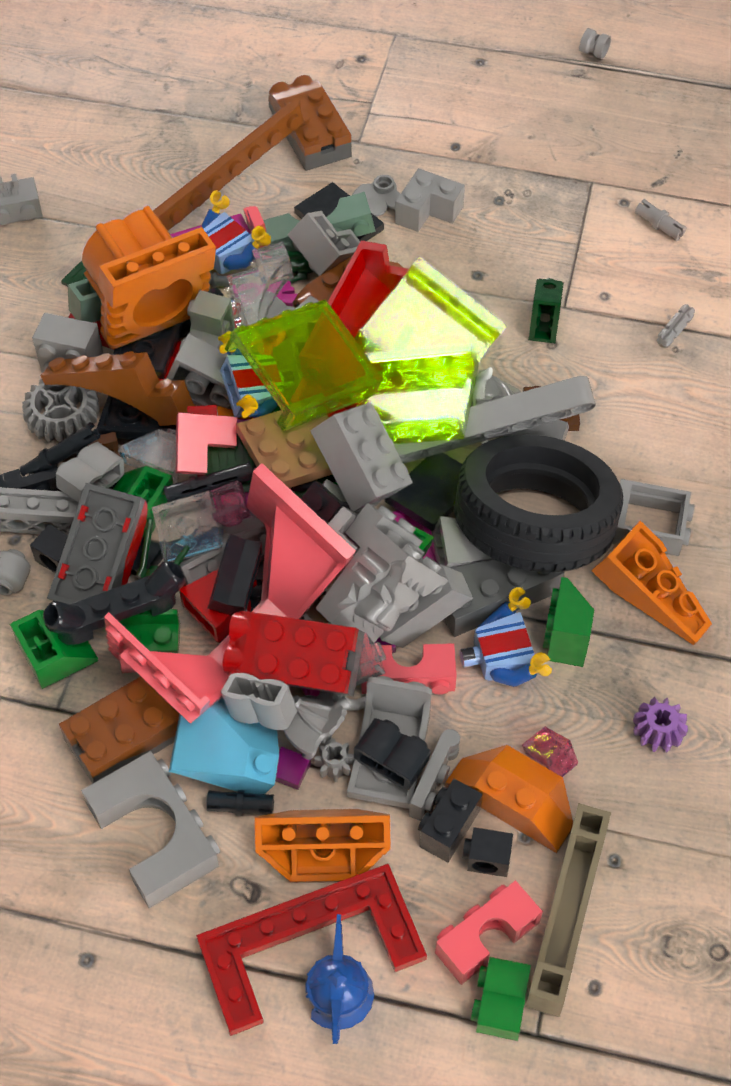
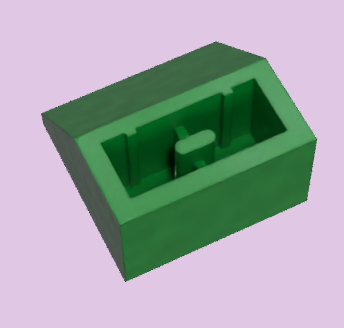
M143 466L124 472V475L117 482L113 490L141 497L147 502V520L148 518H153V533L170 505L165 495L164 486L173 484V479L170 474Z
M561 577L559 589L553 588L543 648L548 649L547 656L552 662L583 667L595 610L566 577Z
M37 610L10 623L19 648L42 689L99 661L89 641L76 645H67L61 642L58 638V633L51 632L46 628L43 620L44 610Z

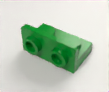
M170 609L153 617L148 610L119 621L149 651L179 653L180 619L177 609Z

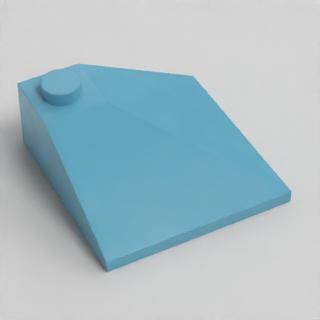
M222 697L191 724L181 714L179 715L169 772L237 792L238 790H245V793L265 794L275 785L279 760L277 730L262 726L259 722L248 724L234 720L230 716Z

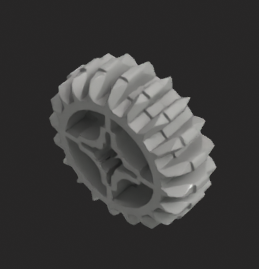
M40 379L38 386L31 385V392L25 393V401L22 402L23 418L31 433H35L39 439L45 437L50 443L55 438L58 442H61L86 426L89 422L97 423V415L100 408L98 396L94 390L67 385H45L43 380ZM81 402V406L77 409L76 405ZM45 407V412L43 414H40L42 409Z

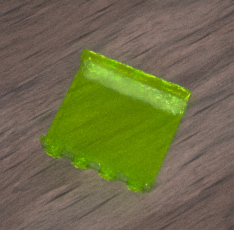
M418 256L407 273L364 327L359 330L354 339L363 351L369 354L373 353L378 357L380 363L386 369L401 375L406 385L413 389L417 388L425 394L424 397L429 403L443 408L457 391L458 383L471 373L507 325Z
M326 299L316 303L308 302L301 308L292 311L290 309L285 310L272 318L264 317L248 326H238L231 332V337L225 347L227 352L237 348L240 350L283 412L277 424L282 431L372 397L384 380Z
M472 343L365 353L361 355L360 364L365 376L357 407L372 402L394 444L465 438L479 367Z

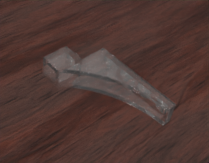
M283 241L252 250L255 261L250 262L251 269L228 275L229 287L224 288L227 298H230L232 303H234L232 305L234 321L240 320L239 323H236L240 339L246 338L245 341H242L244 349L265 357L263 352V332L269 309L286 282L294 278L290 259Z

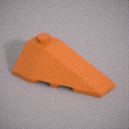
M639 521L591 571L615 594L694 645L712 623L694 593L686 589L680 579L682 573L679 568L672 566L665 554L667 549L663 542L642 521Z

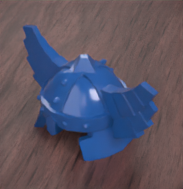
M337 914L333 955L325 956L321 960L316 961L315 965L307 973L308 978L305 983V992L308 993L306 998L309 999L314 1007L311 1012V1020L321 1027L332 1029L333 1044H338L340 1030L352 1028L364 1020L372 1008L375 995L372 980L362 967L361 962L356 961L351 956L343 955L341 914Z

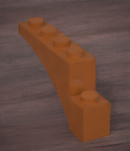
M131 351L120 355L106 353L96 357L82 355L71 359L59 357L50 361L48 367L40 375L45 385L81 387L117 398L158 421L159 426L176 425L177 414L187 413V406H195L184 380L171 381L170 379H164L159 381L147 352L134 353Z

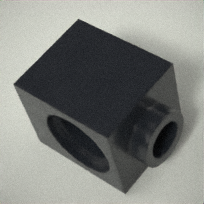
M49 524L30 544L35 561L56 573L68 535Z
M473 827L472 839L465 838L462 856L464 859H469L467 871L507 877L513 833Z

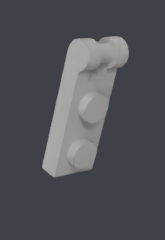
M447 729L441 734L410 801V817L421 821L425 811H432L437 793H434L438 783H445L450 771V766L447 763L457 758L459 754L460 735L456 730Z

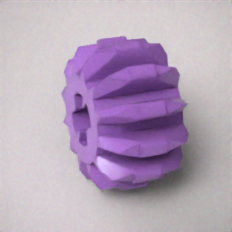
M654 697L650 700L649 704L643 702L640 705L639 712L635 713L633 718L635 724L633 732L634 736H641V746L650 743L652 744L653 752L657 751L658 746H661L667 753L672 745L677 748L681 745L682 737L686 736L688 732V726L685 725L687 714L679 713L681 709L680 704L670 706L668 697L663 700V703H659Z

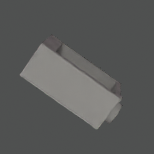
M621 479L620 485L623 490L624 501L612 544H617L633 528L632 526H626L625 520L628 504H634L678 513L675 535L651 531L665 545L667 549L665 554L679 556L682 545L688 546L691 528H686L687 521H692L695 504H690L691 492Z

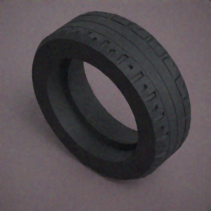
M529 434L509 435L480 445L466 457L460 470L454 514L460 529L467 539L491 558L507 565L530 571L562 572L586 566L608 551L615 537L624 496L622 487L612 469L590 451L565 440L548 436ZM510 489L544 491L563 498L574 505L580 512L567 515L533 513L506 502L496 493Z

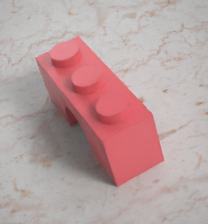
M454 643L423 644L422 660L417 665L411 667L401 666L395 662L392 656V645L362 646L360 658L362 694H367L368 678L386 676L394 681L404 683L419 682L431 688L434 694H446L455 691L457 676Z
M516 880L507 887L505 884L499 886L491 893L489 897L491 900L482 907L479 904L473 906L463 916L464 921L456 927L449 925L437 936L438 941H436L435 954L461 985L479 972L481 966L488 965L490 952L480 941L481 934L491 929L500 930L515 943L540 923L543 911Z

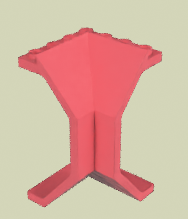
M261 463L252 473L246 506L266 528L261 601L252 612L301 619L351 561L356 550ZM109 612L104 616L106 638L108 639L107 644L110 646L108 650L120 661L121 672L138 673L190 724L223 697L221 690L230 676L223 670V657L226 647L230 642L229 635L207 656L149 651Z

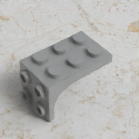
M386 676L369 677L367 681L365 712L359 740L374 718L382 721L385 719L390 720L399 727L402 734L410 737L417 736L425 741L430 720L432 689L419 682L404 683L394 681ZM354 759L347 797L409 809L417 779L410 790H406Z

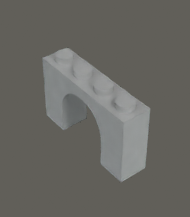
M151 751L81 790L88 808L101 829L130 812L141 808L160 809L169 814L175 821V832L170 842L159 852L129 869L133 883L148 908L153 907L218 868L217 854L220 853V849L211 835L205 837L200 828L204 825L195 809L189 811L184 804L187 798L180 785L177 783L173 786L168 779L171 773L164 760L161 758L157 761Z

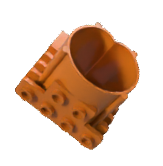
M145 206L143 210L129 214L123 220L115 219L105 224L99 223L96 225V231L84 247L82 262L86 269L84 272L85 277L101 299L102 326L100 333L110 348L117 349L190 319V316L187 314L189 303L191 300H195L200 290L209 291L210 270L214 269L216 246L202 227L173 238L150 206Z

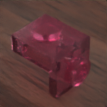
M235 481L211 490L216 512L212 513L214 521L223 526L232 527L240 524L242 519L251 516L249 509L246 508L247 500L241 482Z
M546 726L522 744L526 755L545 765L549 770L561 777L565 776L578 764L571 741Z

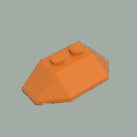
M509 745L462 758L445 782V786L449 787L452 780L456 779L482 793V809L555 853L559 851L571 832L573 819L563 777Z
M361 809L288 810L255 817V852L290 882L342 881L367 872L391 849L390 814Z

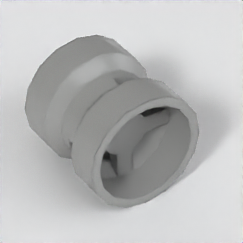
M587 28L581 38L579 51L586 54L591 52L595 57L603 59L610 47L611 36L604 33L599 35L595 30Z

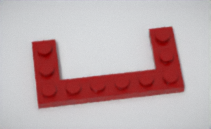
M389 863L196 935L230 1036L264 1023L242 958L334 924L337 921V914H341L342 921L370 910L394 972L427 960L426 951Z

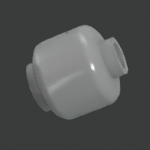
M18 550L0 551L1 595H11L22 590L29 576L31 566L25 559V555Z

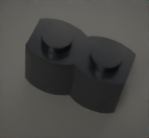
M374 718L354 747L353 758L370 770L382 774L399 787L410 790L429 761L431 750L427 748L428 745L423 739L417 736L410 737L402 734L399 727L392 721L387 719L382 721Z

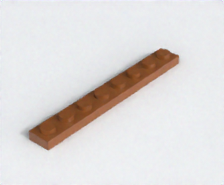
M294 100L289 102L155 208L153 212L159 217L166 229L169 231L177 223L181 222L187 215L209 199L213 191H220L227 183L240 175L255 161L259 160L291 132L298 129L304 123L300 105Z

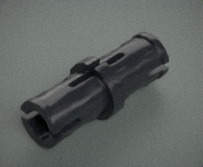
M209 790L207 795V811L236 813V816H243L244 814H273L274 794L245 793V790H238V792Z

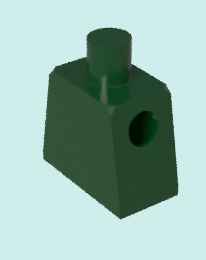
M539 278L536 280L528 340L556 343L564 282L552 278ZM541 314H549L550 321H541Z

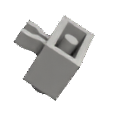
M11 174L12 181L2 182V177H0V225L43 217L34 177L17 180L16 174Z

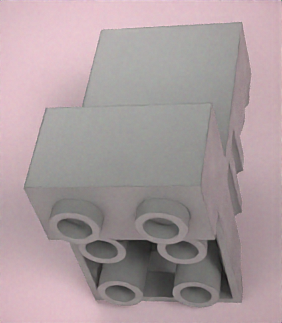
M366 503L345 532L360 548L316 609L331 624L354 627L365 632L363 642L373 646L376 640L383 634V630L391 631L400 613L408 611L409 607L416 602L420 595L424 597L430 594L436 588L445 585L448 579L439 572L442 567L428 556L424 559L422 558L425 554L419 548L422 540L413 533L416 530L413 525L403 518H400L397 522L394 520L396 515L383 505L377 509L371 504Z

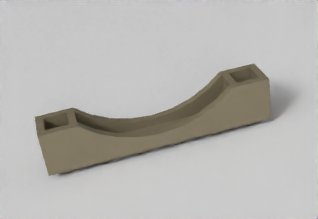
M578 803L525 1006L527 1008L560 1017L611 812Z

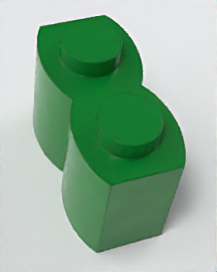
M489 957L488 967H480L477 987L484 989L482 999H474L471 1021L477 1022V1033L518 1041L531 965Z

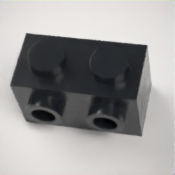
M456 779L452 780L448 788L443 786L434 802L437 805L432 814L427 812L418 826V830L421 832L420 847L449 863L481 810L483 794Z

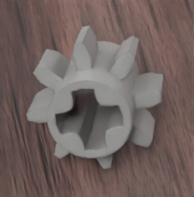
M332 739L331 743L326 746L319 745L321 756L314 757L315 766L321 767L320 775L322 778L327 775L337 782L338 778L344 774L347 776L351 775L349 765L354 763V754H348V743L342 745L336 742L335 739Z

